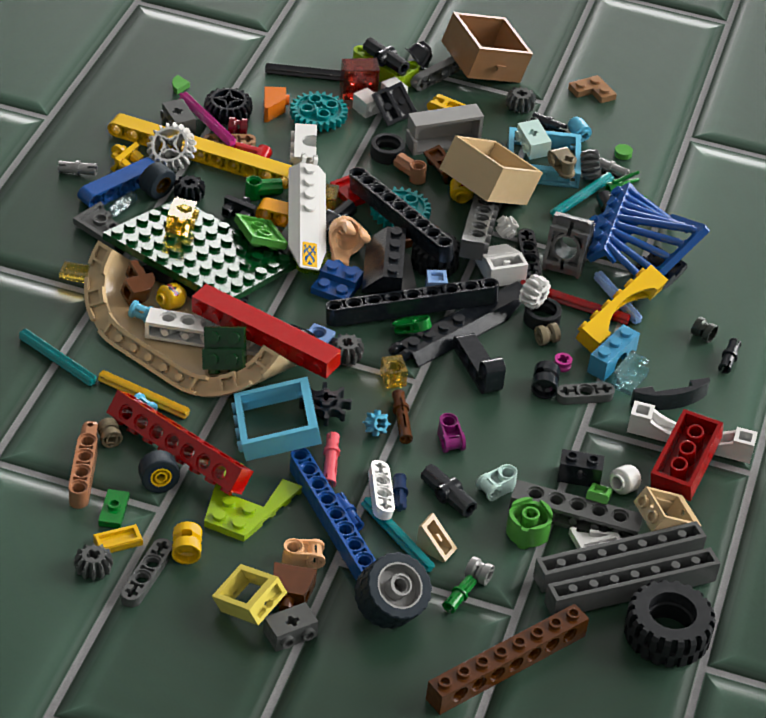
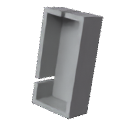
M477 104L408 113V129L405 143L412 155L424 154V151L440 145L444 151L448 150L456 134L458 136L481 139L484 115Z

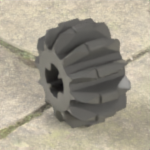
M513 87L507 93L506 106L509 107V110H514V113H529L535 107L536 95L533 93V90H528L527 87Z
M597 149L582 151L580 159L583 178L585 180L600 178L602 170L599 151Z
M347 333L344 336L338 334L337 338H333L331 345L341 350L340 365H355L356 362L361 361L364 353V344L361 342V338H356L355 334L349 336Z
M94 542L92 546L84 544L83 549H77L74 566L77 574L82 575L84 580L92 578L94 582L97 577L103 580L105 575H110L113 565L110 549H105L103 544L96 546Z

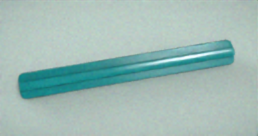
M607 172L550 210V214L553 217L556 211L567 212L603 188L607 182H611L614 176Z
M23 329L19 332V339L88 386H92L97 382L96 375L28 329Z
M365 497L361 506L406 554L417 559L425 567L426 572L430 573L435 567L430 558L392 519L381 520L373 514L371 497Z

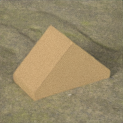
M430 514L419 526L417 546L433 558L446 562L457 547L435 514Z

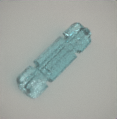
M129 191L111 205L108 211L113 217H116L137 200V194Z

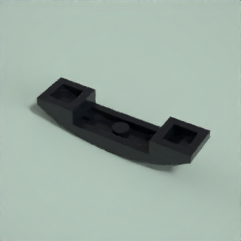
M708 377L690 380L688 387L656 392L652 386L633 389L630 405L633 407L634 401L655 405L656 410L685 407L701 400L707 395L710 379Z

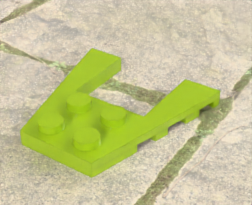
M282 479L263 507L224 493L220 490L221 486L216 483L205 516L204 527L244 542L263 526V522L268 518H273L276 515V511L282 506L286 507L295 495H300L302 493V486Z

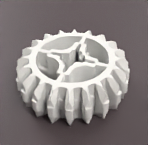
M166 122L165 128L159 125L160 130L158 132L153 130L155 135L149 136L151 142H147L149 158L154 162L163 163L170 169L173 168L176 172L179 166L181 169H184L183 164L190 165L188 159H194L192 153L197 152V149L194 147L197 143L189 128H185L182 124L178 126L175 122L170 126ZM185 141L184 149L181 152L180 148L183 145V142ZM163 143V147L160 149L161 152L158 153L159 146ZM167 144L173 146L176 150H174L173 148L170 149V147Z

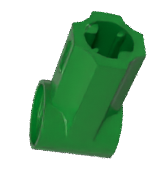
M249 176L246 179L244 196L249 197L251 201L259 200L261 196L281 195L283 193L281 178L261 179L258 176Z

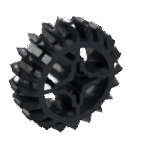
M216 88V91L212 90L210 94H207L204 101V109L220 124L223 123L226 126L229 123V117H235L239 120L242 118L248 119L253 110L249 94L244 93V90L239 91L238 88Z

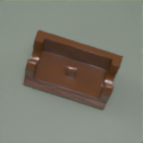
M440 145L424 151L426 162L429 165H433L442 175L444 183L448 184L447 179L449 175L439 169L447 153Z

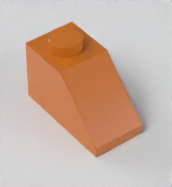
M286 87L264 88V122H269L285 113L290 97L286 94Z

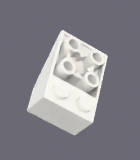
M508 244L489 246L488 253L483 255L482 261L475 260L483 277L498 280L499 286L510 285L516 281L520 283L521 280H526L528 263L522 252Z

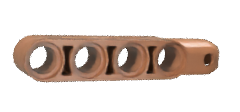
M95 421L85 422L77 439L69 481V504L76 509L86 507L90 499L97 461L98 424Z

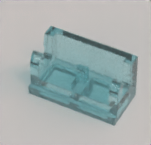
M631 350L614 371L612 379L614 388L631 396L633 389H636L649 374L650 369L642 366L640 362L648 364L649 360L637 354L636 351Z

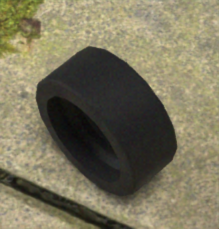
M381 133L374 136L371 140L370 155L378 163L392 165L397 155L405 152V142L398 135ZM381 147H390V148H393V149H395V150L387 151V150H383V149H380V148H381Z
M547 297L544 303L537 309L525 306L523 320L533 330L536 326H547L554 322L559 326L562 308L557 301ZM543 311L551 314L552 316L545 318L539 317L535 315L533 312Z

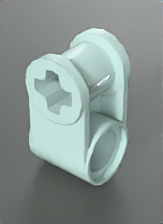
M504 464L495 470L481 475L476 481V487L486 493V498L489 501H495L514 490L517 481V469L513 465Z

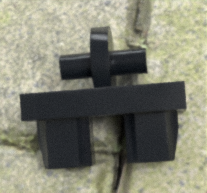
M226 195L221 215L225 218H230L231 216L235 217L237 213L255 217L257 206L250 204L249 197L245 196L240 200Z

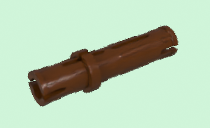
M397 389L392 392L394 403L392 409L396 415L399 440L403 444H408L413 440L408 416L409 405L406 403L405 392Z

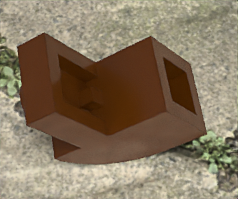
M132 260L129 262L126 271L127 278L124 279L120 291L129 306L134 300L139 301V304L147 301L155 282L153 272L146 274L138 260Z

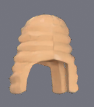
M338 217L330 225L328 243L332 253L331 260H340L344 265L349 266V258L371 240L368 232L352 217Z

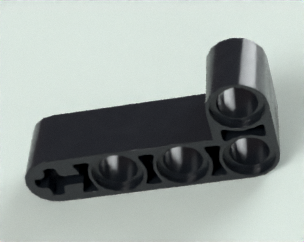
M475 333L454 336V350L480 393L486 394L502 390L506 373L504 360L501 357L491 359Z

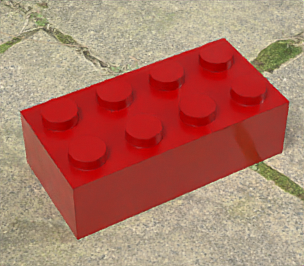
M683 409L651 471V488L683 495L685 500L691 501L723 437V422Z

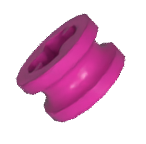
M558 353L555 355L554 362L559 366L560 372H567L571 369L573 359L569 354Z

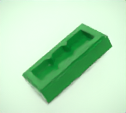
M108 489L98 520L99 526L121 528L130 492Z

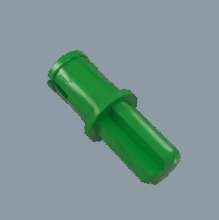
M467 575L459 586L453 587L451 595L442 604L444 610L453 614L458 606L468 599V593L477 583L476 579L471 575Z

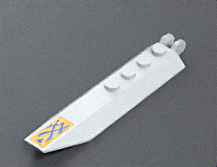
M302 152L300 163L289 168L288 247L299 268L319 271L326 254V174L317 166L318 155H313L311 159L312 164H306L307 153Z

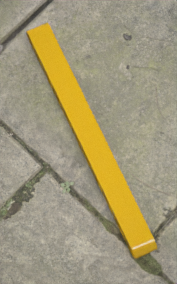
M122 113L117 114L107 127L112 136L134 143L137 142L143 146H147V142H151L149 136L155 135L153 130L157 132L160 130L158 124ZM194 136V140L197 143L194 147L197 149V152L192 153L194 159L189 158V160L243 177L258 176L261 179L281 178L283 189L288 188L289 168L292 167L291 165ZM185 141L183 142V145L180 148L181 152L184 149ZM163 143L160 144L159 151L163 147ZM167 144L170 147V149L173 148L174 150H176L173 146Z

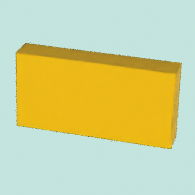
M136 524L93 534L95 545L103 544L104 548L110 549L111 553L143 545V539Z

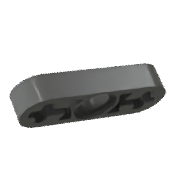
M607 382L565 384L558 387L555 398L557 402L563 405L610 402L613 399L615 388ZM580 392H588L590 395H583Z

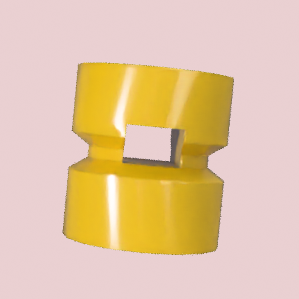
M186 521L177 524L173 529L172 557L180 564H193L201 558L202 529L194 522Z

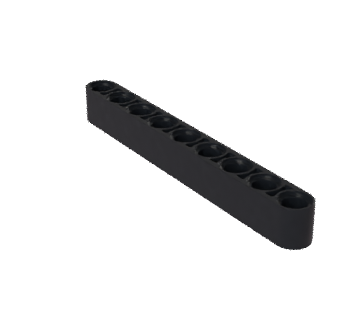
M356 167L349 171L350 190L395 227L406 228V236L437 261L447 263L453 260V240L365 169Z
M484 278L331 300L326 303V323L329 326L337 327L494 304L499 300V282L494 278Z

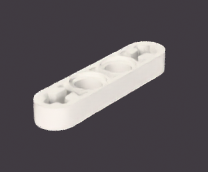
M374 460L368 470L373 514L381 520H390L395 510L390 468L385 462Z

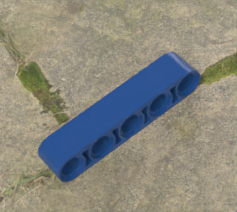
M149 157L143 158L84 185L79 189L77 196L89 208L100 201L103 204H107L139 189L141 174L154 161Z

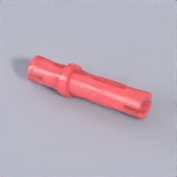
M336 432L327 433L326 446L323 450V455H325L324 476L331 488L336 486L337 460L340 456V435Z

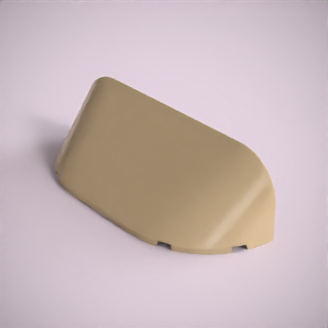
M100 241L96 243L88 261L90 265L88 277L84 278V299L90 320L95 323L98 329L97 332L106 342L172 386L195 396L223 397L245 390L296 366L291 361L263 345L255 356L247 355L245 368L237 372L232 371L228 373V370H221L219 374H209L208 370L202 369V349L204 347L145 338V323L139 318L128 316L130 306L120 292L124 279L127 278L126 271L131 260ZM155 281L148 300L141 304L147 307L152 306L162 309L156 301L158 288L165 284ZM188 296L182 307L171 310L195 314L192 312V299Z

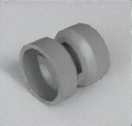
M473 556L466 566L464 575H471L478 580V583L486 586L492 578L495 566L490 563H483L480 558Z

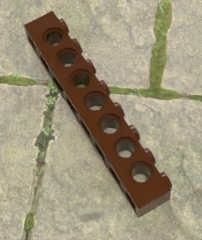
M576 604L561 610L429 680L426 700L439 715L585 637L589 618Z

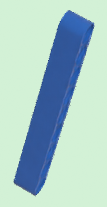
M306 448L291 451L290 472L298 485L302 486V492L353 577L357 580L361 572L376 559L311 453Z

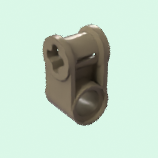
M561 147L548 151L549 164L553 166L559 176L565 179L573 178L575 176L574 165L577 162V158L570 152L569 148Z

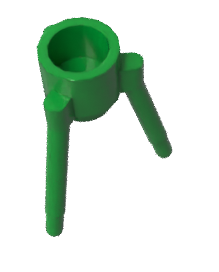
M635 171L621 178L613 179L612 182H607L605 190L611 192L617 186L621 187L629 182L639 181V178L624 180L638 175L640 172Z

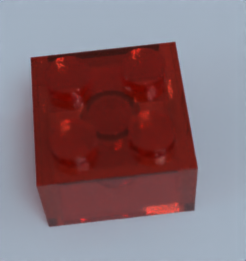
M377 58L342 59L340 92L343 100H353V93L365 88H369L373 92L378 91L380 69Z

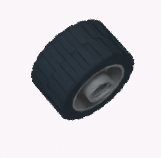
M395 552L379 557L361 572V575L358 576L354 589L357 607L366 620L368 619L373 625L380 626V628L395 629L407 624L427 608L428 602L431 599L432 585L425 567L417 559L412 558L408 554Z

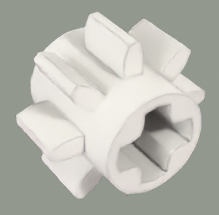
M503 215L496 220L498 224L495 229L502 238L507 236V238L511 239L518 234L516 230L519 225L512 216L505 217Z

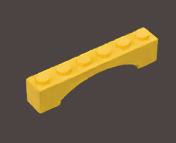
M650 265L647 269L642 268L635 275V280L631 278L624 285L625 289L623 291L619 289L612 298L614 299L612 301L608 299L602 305L600 312L596 310L590 316L589 322L584 321L577 330L580 332L575 339L592 353L611 335L609 331L610 320L620 307L634 300L643 298L651 300L668 281L655 267Z

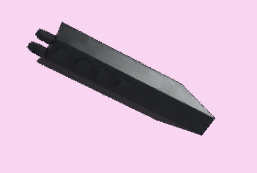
M516 281L499 289V300L494 304L461 308L432 323L430 329L412 333L393 343L388 350L389 354L393 356L398 354L397 361L400 363L414 359L418 368L454 349V336L475 333L478 337L506 322L522 304L519 295L523 285Z

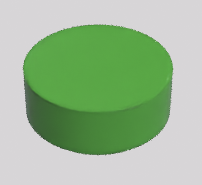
M626 144L617 145L614 151L615 157L620 160L630 159L633 153L632 147Z

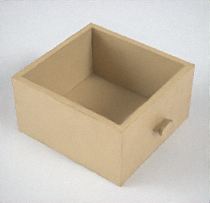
M456 135L439 168L487 202L519 205L528 204L543 172L494 140Z

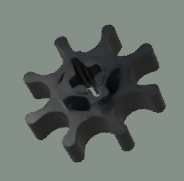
M323 382L322 390L315 391L310 387L316 417L324 419V426H328L330 417H336L341 422H344L346 411L342 409L351 410L352 399H342L344 397V387H340L337 391H330L327 389V382ZM303 398L299 399L300 409H305Z

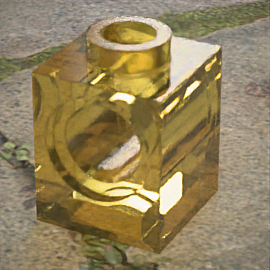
M402 355L382 357L380 373L386 389L406 386L408 370Z

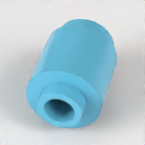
M573 117L569 120L568 130L571 133L581 134V142L589 139L592 130L582 118Z

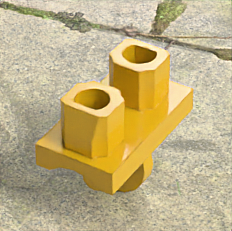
M135 142L126 148L125 145L115 144L111 148V157L114 159L115 165L110 170L115 172L130 165L129 161L135 163L143 159L144 155L138 151L140 145Z

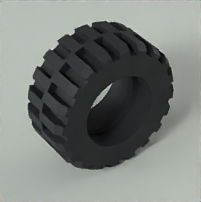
M660 580L659 583L653 581L648 583L647 586L640 587L633 594L626 614L624 632L627 642L632 644L631 648L636 653L641 654V658L646 661L649 659L658 666L663 664L665 667L672 668L673 665H677V667L686 666V663L690 665L705 655L711 642L716 620L711 603L707 598H703V594L698 589L695 591L691 585L680 584V581L668 582V580ZM670 618L680 622L685 628H666L658 624L654 619Z

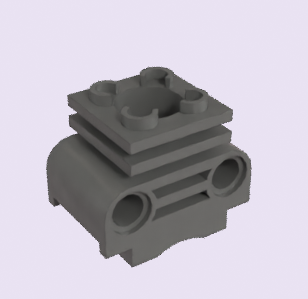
M556 211L548 234L542 269L564 273L579 279L587 260L586 256L592 242L596 223L593 220ZM562 237L573 239L577 247L567 246Z

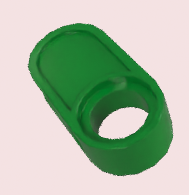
M428 315L400 318L392 323L393 327H395V334L422 332L432 327Z

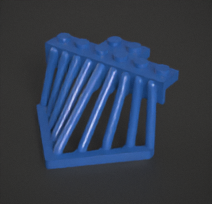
M629 182L621 187H615L611 191L605 211L589 219L593 220L596 225L586 258L590 263L603 256H606L612 264L618 260L635 276L639 270L621 251L645 269L652 264L625 244L628 242L664 259L665 261L655 268L662 275H665L710 230L703 223L675 214H667L640 194ZM643 225L691 233L692 235L682 241L676 237L636 226ZM631 234L678 246V248L669 254L662 249L631 236Z

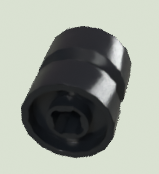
M544 360L535 365L531 391L536 397L550 399L557 394L560 368L555 362Z

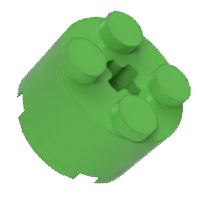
M523 497L515 500L508 513L506 525L508 537L517 544L518 548L524 550L546 543L549 539L552 524V509L546 502L542 500L540 502L533 501L532 497Z

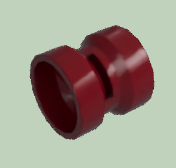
M229 117L228 132L231 134H247L248 119L242 118L239 120L235 117Z

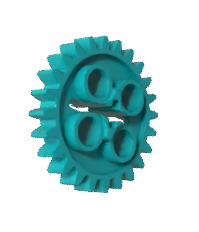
M309 91V95L303 93L302 96L298 95L297 99H293V103L290 106V115L294 123L315 124L319 132H322V129L329 132V128L336 130V126L341 127V124H345V120L348 117L347 104L343 103V99L338 100L339 96L332 97L333 93L326 95L325 91L322 94L316 91V94H313Z
M396 187L391 190L426 219H430L431 203H428V198H423L424 194L417 195V190L411 192V188L404 190L403 187L400 190ZM370 206V215H373V220H377V224L383 223V228L387 226L395 227Z

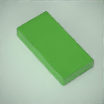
M592 483L585 499L607 504L612 496L613 489Z

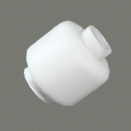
M632 465L618 467L610 474V485L618 494H628L637 490L641 485V475L638 469Z

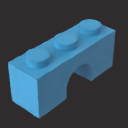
M623 324L590 354L587 372L605 381L615 371L619 358L626 361L636 352L640 333Z

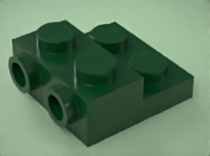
M204 327L203 370H208L209 374H219L221 370H228L229 373L232 371L237 372L246 367V327Z

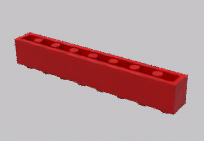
M205 284L192 296L193 313L219 326L246 327L247 340L261 347L265 345L287 360L325 379L340 366V349L208 284Z

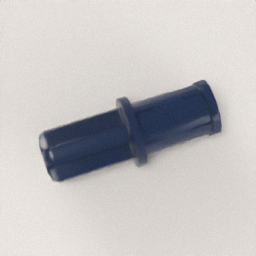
M396 473L393 476V497L395 509L398 512L407 508L406 497L409 493L406 488L407 477L403 473Z

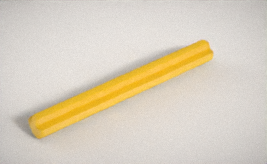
M102 370L98 375L99 382L117 390L130 393L133 396L137 393H143L146 399L150 402H155L158 408L182 419H186L190 414L188 407L110 372Z

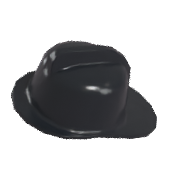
M424 41L416 42L409 49H406L423 70L428 68L433 54L431 47Z

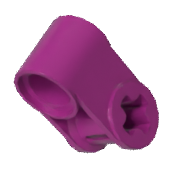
M452 413L442 414L439 418L437 431L442 451L444 453L455 449L464 451L466 449V438L457 416Z

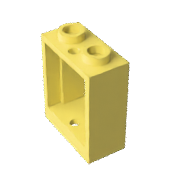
M240 564L212 595V598L221 612L259 625L286 595L287 591L279 577ZM249 583L261 586L247 603L236 600Z

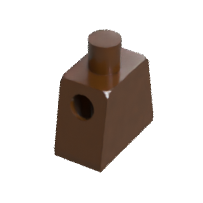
M274 562L273 575L279 577L287 591L286 595L276 605L279 606V612L308 602L316 585L317 569Z

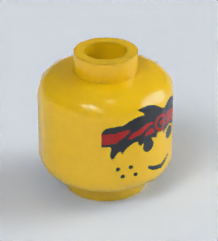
M178 283L160 286L156 295L157 303L165 310L182 307L187 298L185 289Z

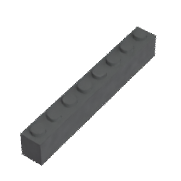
M695 521L536 559L533 578L540 591L544 593L547 590V585L704 549L707 536L698 522Z
M710 547L548 584L544 603L551 616L573 604H576L583 612L631 601V597L640 587L647 586L648 583L653 581L659 583L660 580H668V582L675 580L680 581V584H688L692 587L715 582L721 563Z

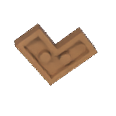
M598 75L570 82L568 89L577 98L592 94L600 103L616 100L617 96Z

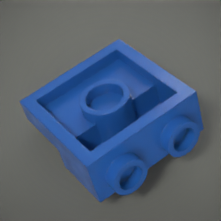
M328 259L320 269L318 279L311 286V294L328 300L351 298L362 285L364 271H361L357 266L349 267L344 265L340 260L332 261Z

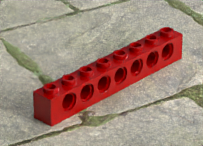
M117 390L106 413L116 419L119 425L123 426L125 424L128 426L127 430L135 435H142L143 441L151 445L156 444L158 450L168 451L174 456L176 462L182 465H189L188 469L195 474H203L205 481L213 485L217 483L221 486L220 490L228 495L233 493L242 495L253 474L252 470L130 393Z

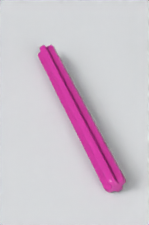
M187 92L179 94V99L183 98L189 109L227 146H235L236 138Z

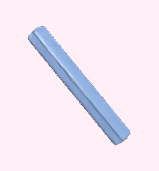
M603 271L595 272L594 280L613 300V295L619 289ZM630 302L620 307L622 312L630 314V321L636 325L642 321V315Z

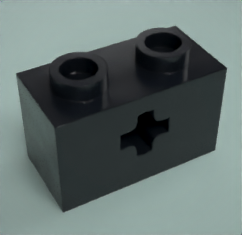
M562 449L557 482L590 487L592 483L600 484L605 456Z

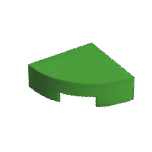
M176 75L172 80L173 91L176 94L190 88V82Z

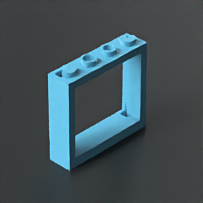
M509 127L507 149L514 153V144H521L514 140L517 128ZM546 131L552 141L551 148L568 147L569 150H574V156L577 158V162L574 165L575 176L573 178H575V181L560 177L553 166L531 164L543 172L538 184L579 188L581 176V134Z
M308 377L233 393L235 402H232L231 406L234 414L238 450L244 453L246 461L322 444ZM303 397L308 426L248 439L244 411Z

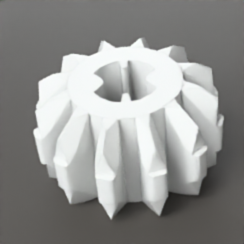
M531 275L530 278L526 279L525 284H523L520 290V302L528 308H539L550 293L551 285L549 281L541 275Z

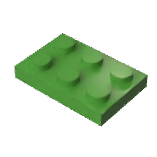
M236 213L234 221L251 245L255 247L267 246L276 251L278 249L286 250L288 242L271 220Z

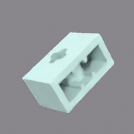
M536 119L518 123L515 138L517 142H520L523 152L527 154L530 160L546 157L548 151L551 150L552 141L540 121Z

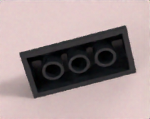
M386 227L370 237V242L366 244L362 293L379 294L402 290L406 228Z

